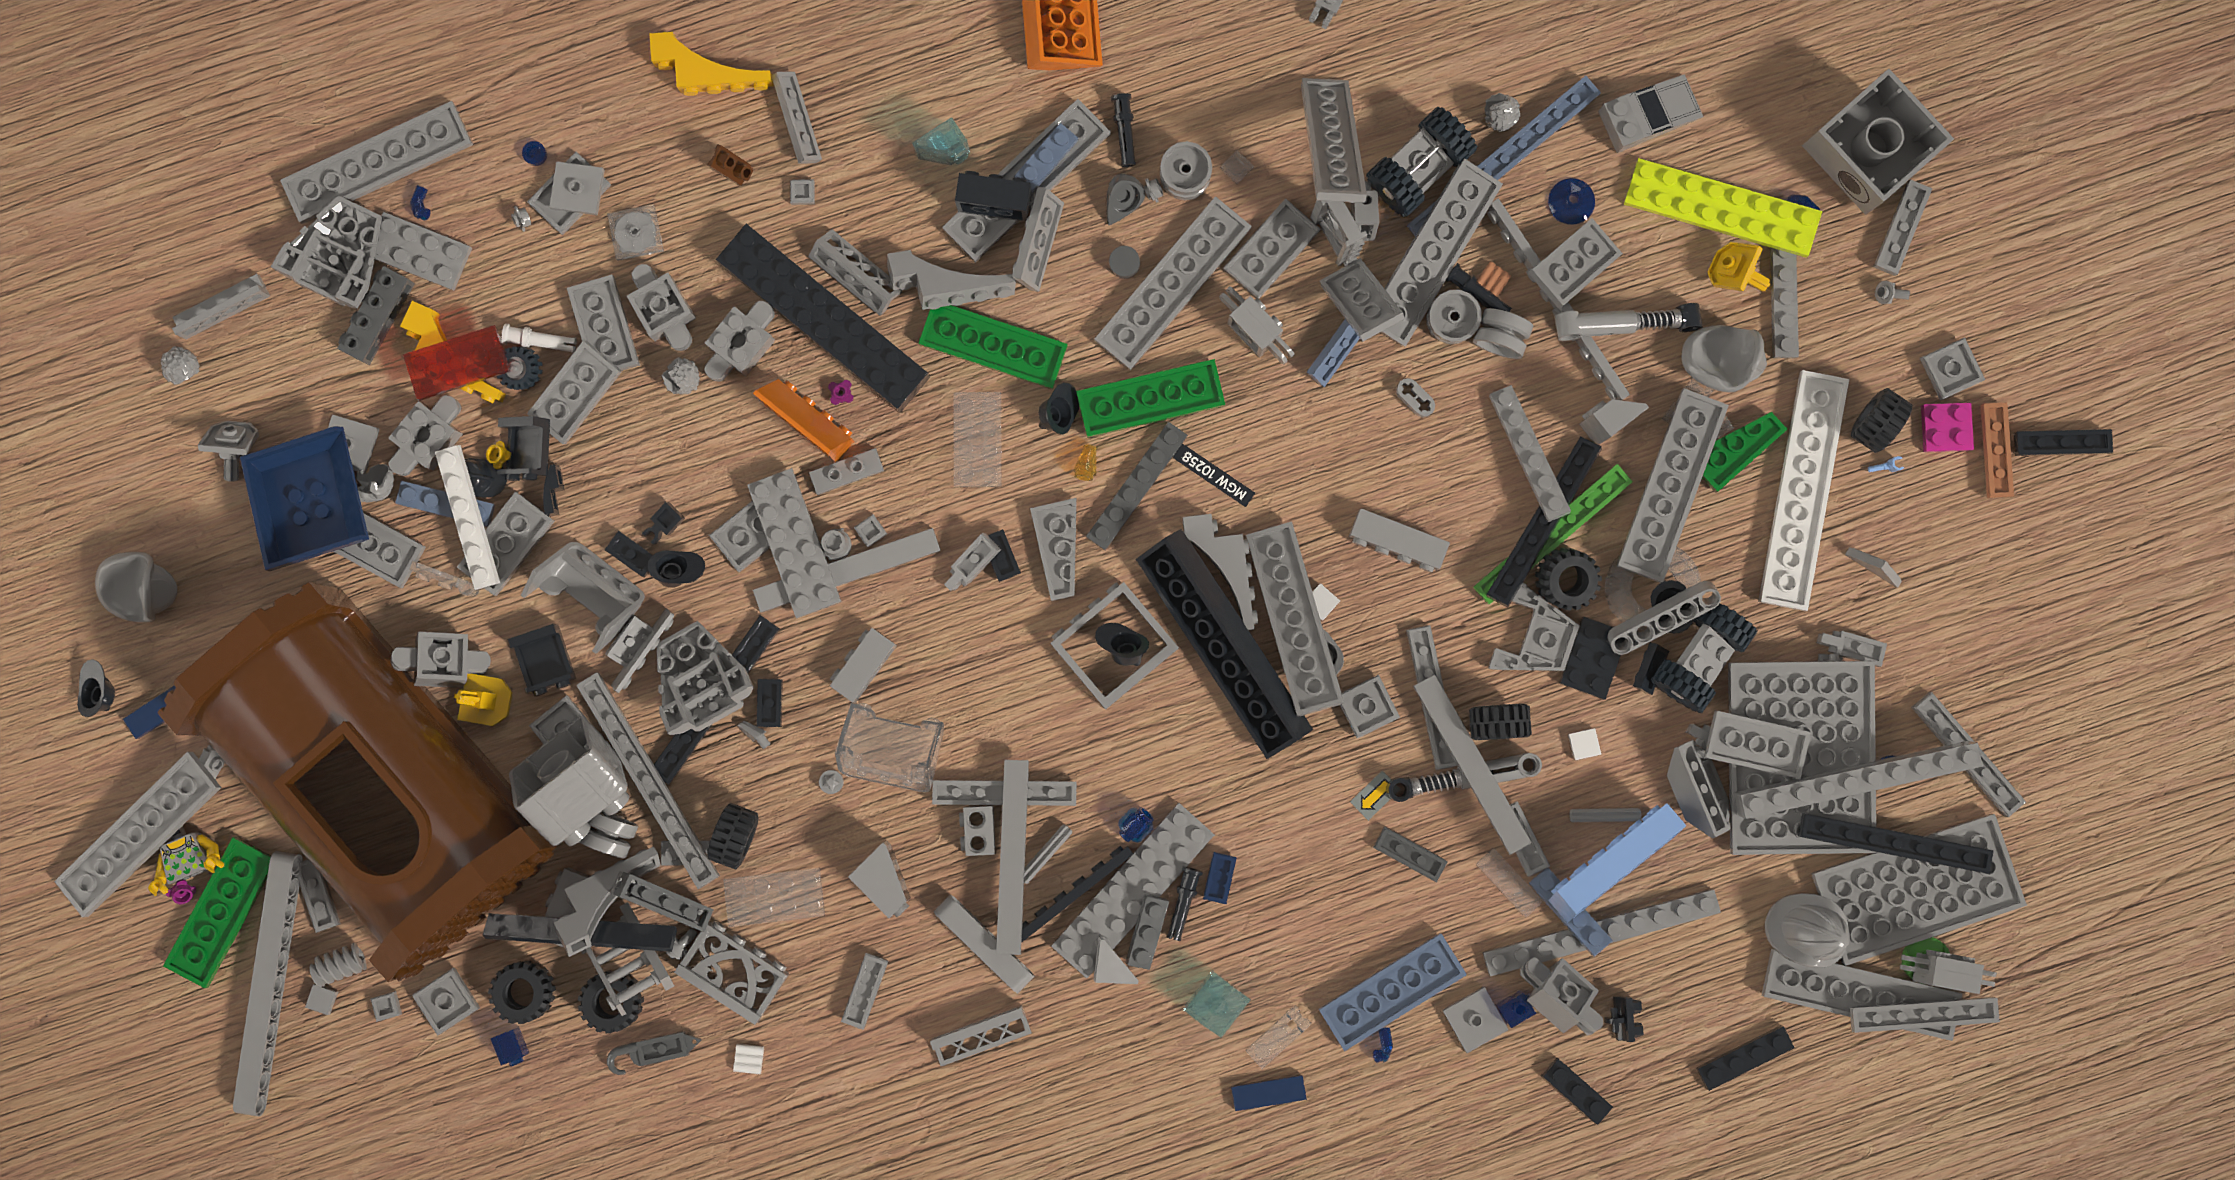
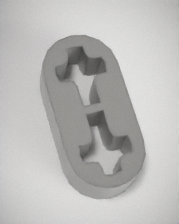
M1407 378L1399 382L1396 388L1397 396L1417 416L1424 418L1433 413L1435 401L1416 381ZM1403 384L1405 386L1410 384L1413 387L1411 392L1415 395L1414 398L1409 393L1406 395L1402 393L1404 389L1402 387ZM1417 398L1422 403L1426 401L1429 403L1427 407L1429 409L1428 412L1426 410L1422 412L1419 410L1421 405L1416 401Z

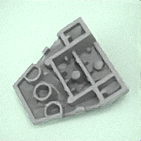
M337 196L316 215L317 219L308 228L304 226L297 238L291 243L287 242L282 246L271 268L314 293L342 306L347 305L358 309L369 289L382 217L343 197Z
M698 621L664 639L657 645V668L661 674V685H658V690L662 695V706H659V712L669 735L685 733L690 729L694 731L705 729L742 708L744 705L743 699L747 698L754 688L746 669Z

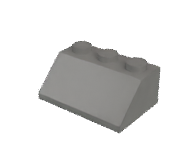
M1614 399L1605 403L1602 400L1582 415L1584 420L1579 425L1592 442L1599 445L1616 434L1649 407L1645 403Z

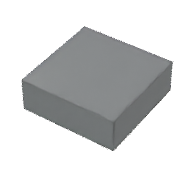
M814 179L790 180L791 205L815 204Z
M874 514L854 527L867 547H870L887 535Z
M313 984L305 1008L330 1015L338 991L324 986L318 987L316 984Z
M396 991L371 998L376 1022L402 1015Z

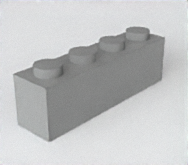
M1364 509L1358 511L1348 536L1353 539L1352 543L1366 547L1368 544L1376 547L1374 551L1386 556L1389 553L1398 556V561L1410 564L1411 561L1420 564V569L1430 573L1441 568L1450 544L1448 541Z

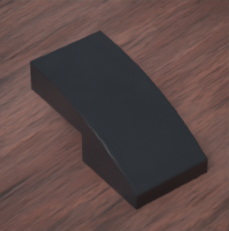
M555 464L550 465L543 492L544 513L550 517L560 515L556 492L565 490L561 467Z

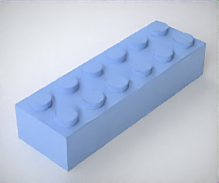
M1667 803L1661 808L1656 805L1646 816L1636 821L1623 833L1625 837L1620 834L1606 847L1607 851L1601 849L1587 862L1589 866L1585 863L1582 864L1569 876L1570 881L1565 878L1551 891L1553 896L1548 901L1568 923L1672 840L1686 827V824Z

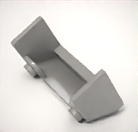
M578 542L566 544L536 567L521 593V596L525 598L537 588H540L549 595H559L565 590L596 614L600 619L597 621L595 629L600 637L592 650L595 654L617 637L631 616L639 609L645 598L640 588Z

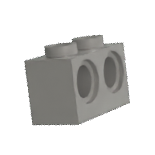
M993 806L964 807L963 812L959 813L960 827H964L965 836L960 837L961 851H965L966 856L995 855ZM973 812L982 814L983 822L981 825L975 826L971 823L970 816ZM975 836H980L984 840V847L980 850L974 849L971 845V840Z

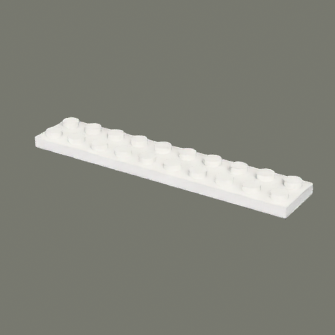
M1805 370L1800 371L1758 601L1760 603L1808 611L1849 379Z

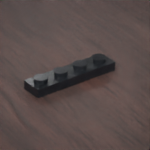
M2112 429L2017 431L2014 433L2015 456L2113 453Z
M1780 1025L1696 1067L1706 1089L1710 1091L1795 1047L1785 1027Z

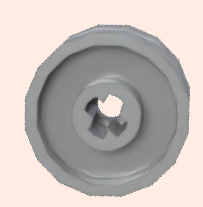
M1186 141L1176 143L1168 148L1162 157L1160 180L1163 188L1169 195L1184 201L1191 200L1202 195L1209 186L1212 162L1209 154L1203 147L1197 143Z
M1449 290L1440 294L1431 303L1426 314V323L1431 335L1445 344H1459L1469 339L1478 330L1481 322V308L1477 300L1471 294L1462 290ZM1452 312L1456 313L1455 317H1458V320H1451L1450 315Z
M1491 308L1485 309L1480 322L1484 328L1477 330L1473 343L1483 350L1502 357L1522 359L1526 349V344L1522 340L1529 339L1533 324L1507 311Z
M601 811L588 822L594 828H590L588 834L579 843L612 856L626 858L631 846L627 841L619 837L634 838L639 826L620 815L613 814L608 816L604 811Z

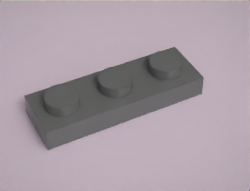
M1144 894L1125 961L1127 965L1150 970L1169 904L1167 899Z

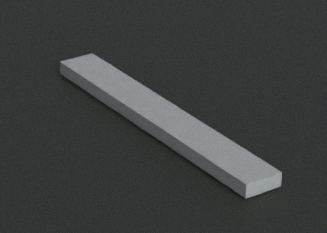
M931 528L828 565L836 587L940 552L941 550L934 529ZM782 580L753 590L761 613L790 603Z
M1433 675L1414 685L1413 688L1509 855L1531 844L1532 842L1436 676Z
M1028 760L1004 761L996 954L1021 955L1029 777Z

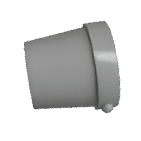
M843 528L827 531L821 538L820 543L824 555L828 557L829 561L832 559H843L849 554L852 546L851 538L844 532Z

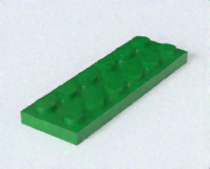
M952 305L930 309L918 343L920 346L1052 390L1068 347L1067 343Z
M1215 359L1076 391L1087 438L1225 406Z
M232 837L220 859L224 863V867H216L215 873L212 874L163 967L203 988H209L267 880L271 855L237 837Z

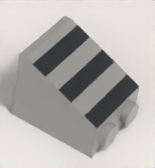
M885 841L848 878L888 918H891L893 915L896 917L900 916L909 907L906 902L911 897L892 846L888 841Z

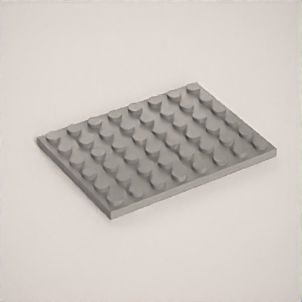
M1875 661L1728 663L1729 714L1811 732L1801 777L1876 761ZM1729 763L1730 854L1876 853L1798 837L1802 813L1876 827V790L1745 819L1738 816L1733 792L1796 778Z

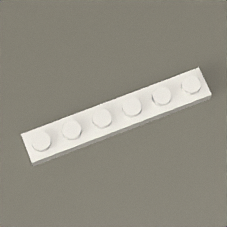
M461 445L436 451L435 455L474 589L478 590L499 584L500 580Z

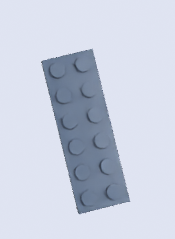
M1439 933L1320 1007L1319 1011L1343 1050L1346 1051L1467 974L1443 935Z

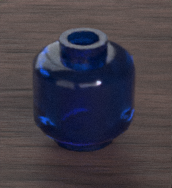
M1132 807L1118 821L1119 834L1127 842L1139 843L1153 830L1152 822L1154 819L1143 807Z

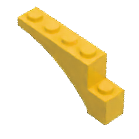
M673 32L649 33L651 62L660 70H671L675 66L676 86L680 93H684L686 96H695L698 92L719 94L721 90L743 92L746 88H754V90L761 91L774 86L770 70L752 71L724 66L691 51L677 40Z
M411 301L400 327L407 330V336L419 340L410 360L411 363L417 365L415 370L428 376L430 372L438 375L437 379L451 385L452 381L460 384L459 389L472 394L473 391L481 393L480 398L488 402L494 403L497 400L503 403L506 394L477 377L456 355L441 328L438 319L440 314Z

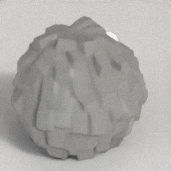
M1502 93L1491 95L1489 99H1486V124L1499 132L1508 130L1515 125L1520 117L1518 101L1512 96Z
M174 346L171 350L162 354L160 362L162 374L173 385L190 379L200 371L197 356L189 350Z
M676 358L667 366L668 370L662 374L667 391H671L673 394H689L692 390L696 391L699 385L698 368L693 361H689L686 358Z

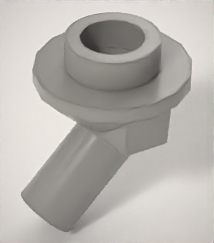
M1890 281L1880 282L1875 290L1876 300L1881 304H1890L1893 298L1909 300L1910 290L1895 289V283Z
M690 929L679 940L675 938L672 952H666L668 956L672 959L681 960L688 952L685 947L697 936V932L694 929Z

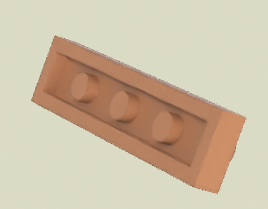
M2007 402L1981 404L1987 499L2014 497Z

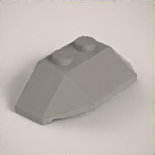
M1691 740L1674 748L1667 778L1685 820L1709 837L1715 838L1731 829L1729 823V800L1712 759L1705 758V751L1697 746L1694 740Z

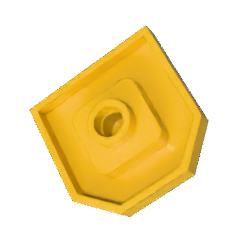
M1730 242L1719 249L1707 272L1711 284L1717 288L1744 291L1748 283L1760 291H1765L1770 285V280L1754 271L1762 248L1759 245Z
M467 674V681L463 690H459L457 694H454L456 703L460 704L457 720L495 726L509 716L513 692L504 679Z

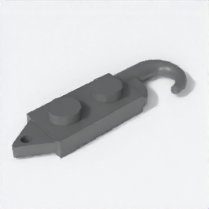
M682 1031L617 1046L609 1052L607 1066L612 1073L624 1075L626 1073L625 1070H619L615 1067L614 1060L617 1056L629 1054L634 1064L644 1066L690 1055L689 1052L702 1039Z

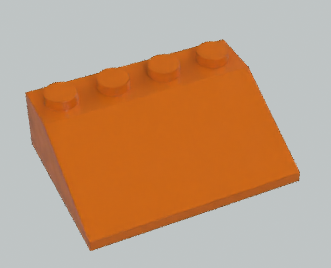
M1022 0L1028 69L1050 71L1103 66L1097 0Z
M777 379L755 390L753 394L766 407L834 462H838L853 444L854 440L850 437L852 434L850 430L842 424L840 427H837L832 423L834 418L825 410H822L821 413L814 408L816 403L806 395L801 398L795 393L797 388L788 380L783 383Z

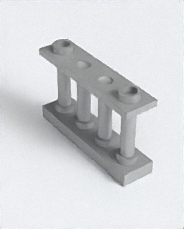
M628 902L620 906L624 915L617 922L639 923ZM591 947L582 950V954L588 953L610 996L606 997L612 1010L618 1009L621 1016L626 1014L621 1003L650 986L662 983L666 991L674 987L655 951L643 950L644 952L640 954V957L606 976L601 965L630 949L612 948L597 957ZM644 965H652L654 971L650 972V976L615 994L611 986L612 983Z

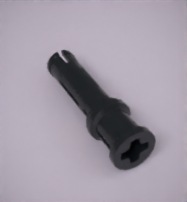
M1128 93L1111 96L1115 111L1113 121H1115L1118 127L1122 167L1136 165L1131 128L1134 114L1131 113L1130 108L1132 96Z
M1459 263L1453 267L1445 281H1451L1462 291L1471 294L1486 308L1510 312L1512 308L1478 283L1476 276H1471L1461 269Z
M1184 866L1182 867L1183 876L1181 883L1176 889L1179 895L1166 936L1177 941L1182 939L1192 897L1195 898L1198 891H1196L1199 877L1203 875V872Z

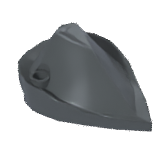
M1118 174L1110 181L1107 190L1106 210L1108 226L1128 216L1143 203L1145 190L1141 182L1135 177L1127 174Z

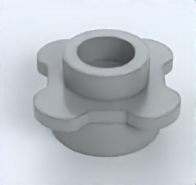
M1148 178L1145 179L1147 185L1144 186V190L1148 199L1152 198L1156 203L1159 202L1158 198L1163 196L1159 181L1157 179L1150 181Z
M514 206V214H511L512 220L516 228L520 227L522 232H525V227L531 225L529 215L524 207L518 209L517 206Z

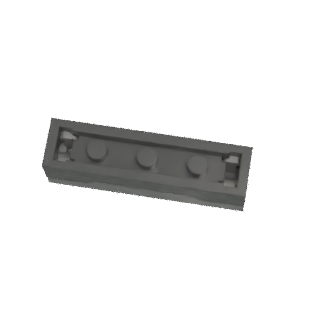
M623 871L619 872L610 892L615 896L702 932L705 931L714 909Z

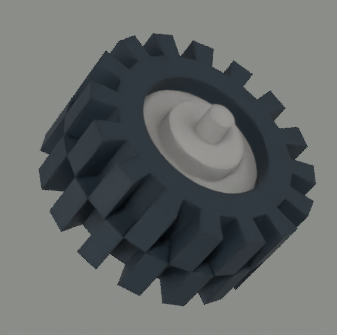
M512 347L505 349L506 352H501L499 354L501 358L496 359L499 367H495V371L500 372L496 376L498 379H502L500 383L507 385L506 388L514 390L529 389V387H534L536 385L535 382L541 379L538 377V374H542L543 370H539V366L543 365L542 362L537 361L540 357L538 354H533L535 351L527 347Z

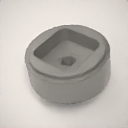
M835 770L825 771L819 779L821 790L827 794L839 792L844 785L843 776Z

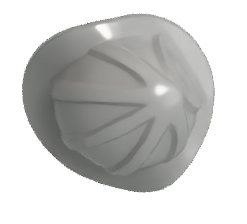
M1726 325L1708 326L1692 333L1682 348V364L1687 373L1699 383L1717 391L1736 392L1744 388L1749 382L1757 379L1767 366L1763 338L1755 329H1741Z
M124 552L112 555L99 565L96 572L95 588L99 601L107 611L124 620L152 622L155 620L156 614L167 609L177 596V585L173 576L164 568L154 564L153 558L144 552Z
M1807 893L1785 896L1770 908L1765 920V933L1771 946L1786 959L1803 966L1829 967L1843 956L1849 945L1850 933L1844 912L1834 901L1824 896Z

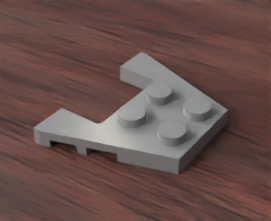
M1522 583L1512 602L1533 609V614L1520 653L1517 656L1494 648L1488 669L1564 671L1579 625L1545 601L1539 594L1528 588L1525 583Z

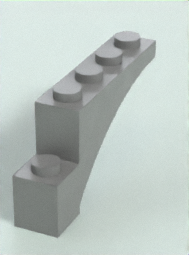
M911 250L887 254V268L893 290H907L911 287H917L922 310L938 309L949 305L958 306L968 302H982L987 299L1006 298L1015 295L1016 280L1012 277L1013 274L974 275L951 271L916 257L911 253Z
M1211 514L1183 517L1185 535L1191 544L1205 554L1220 571L1233 593L1241 620L1248 631L1253 630L1254 624H1258L1257 611L1252 610L1251 601H1255L1254 587H1249L1248 577H1252L1251 563H1246L1245 554L1249 553L1248 539L1243 540V534L1214 537V534L1218 533L1217 520H1212Z
M654 847L641 850L635 856L626 860H620L614 866L603 871H597L591 877L574 882L564 889L567 901L574 913L562 916L558 921L554 922V926L569 957L592 946L590 940L600 919L618 897L610 892L619 872L623 871L641 878L646 873L660 866L658 853Z

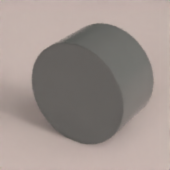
M1129 246L1117 247L1112 251L1109 258L1110 269L1119 278L1128 279L1133 277L1140 268L1138 253Z

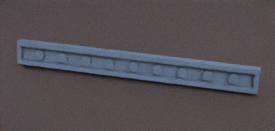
M1584 76L1477 167L1496 180H1499L1595 100L1601 92L1587 76ZM1436 201L1407 225L1408 229L1415 236Z

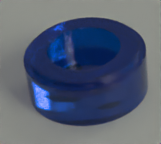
M530 141L523 147L522 156L528 164L539 166L546 161L547 150L540 142Z

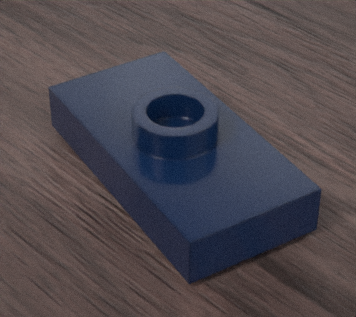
M1213 852L1203 895L1204 900L1227 904L1237 857Z

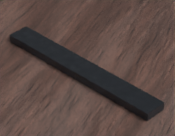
M1581 436L1556 477L1568 505L1602 450V446ZM1539 505L1486 594L1488 598L1507 608L1509 607L1562 517L1548 522Z
M761 615L732 654L746 669L747 674L750 673L780 630L779 627ZM712 725L701 731L690 729L685 733L674 735L654 763L655 768L666 784H671Z
M1802 813L1798 837L1985 874H1990L1994 851Z
M489 913L483 931L485 939L562 944L554 926V922L560 918ZM599 921L590 941L594 947L672 952L677 928L676 926Z

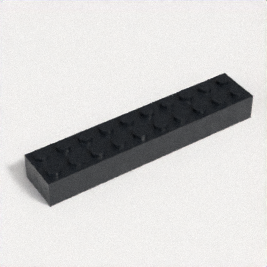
M747 223L716 258L717 262L763 301L769 303L775 311L899 413L903 411L929 380L930 375L927 371Z
M1182 529L1165 537L1136 559L1266 759L1292 745L1313 730L1304 715L1297 716L1291 694Z

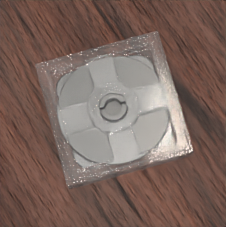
M654 204L607 214L617 261L664 252Z

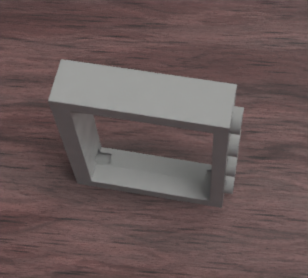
M1117 582L1106 591L1108 595L1103 600L1099 597L1088 606L1090 610L1085 615L1081 613L1076 615L1070 621L1072 625L1065 631L1063 628L1058 630L1052 636L1053 641L1050 643L1105 710L1179 649L1124 582L1120 585ZM1123 593L1167 646L1104 697L1061 644Z

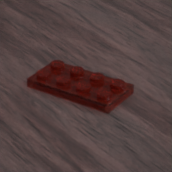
M495 325L403 354L416 399L419 401L511 372L498 329Z

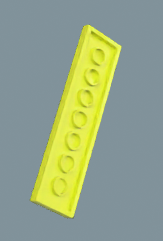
M1640 158L1637 160L1623 204L1805 258L1809 256L1822 215L1820 210Z

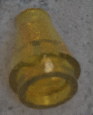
M1088 444L1083 446V450L1073 470L1075 478L1083 481H1093L1094 476L1097 475V447Z

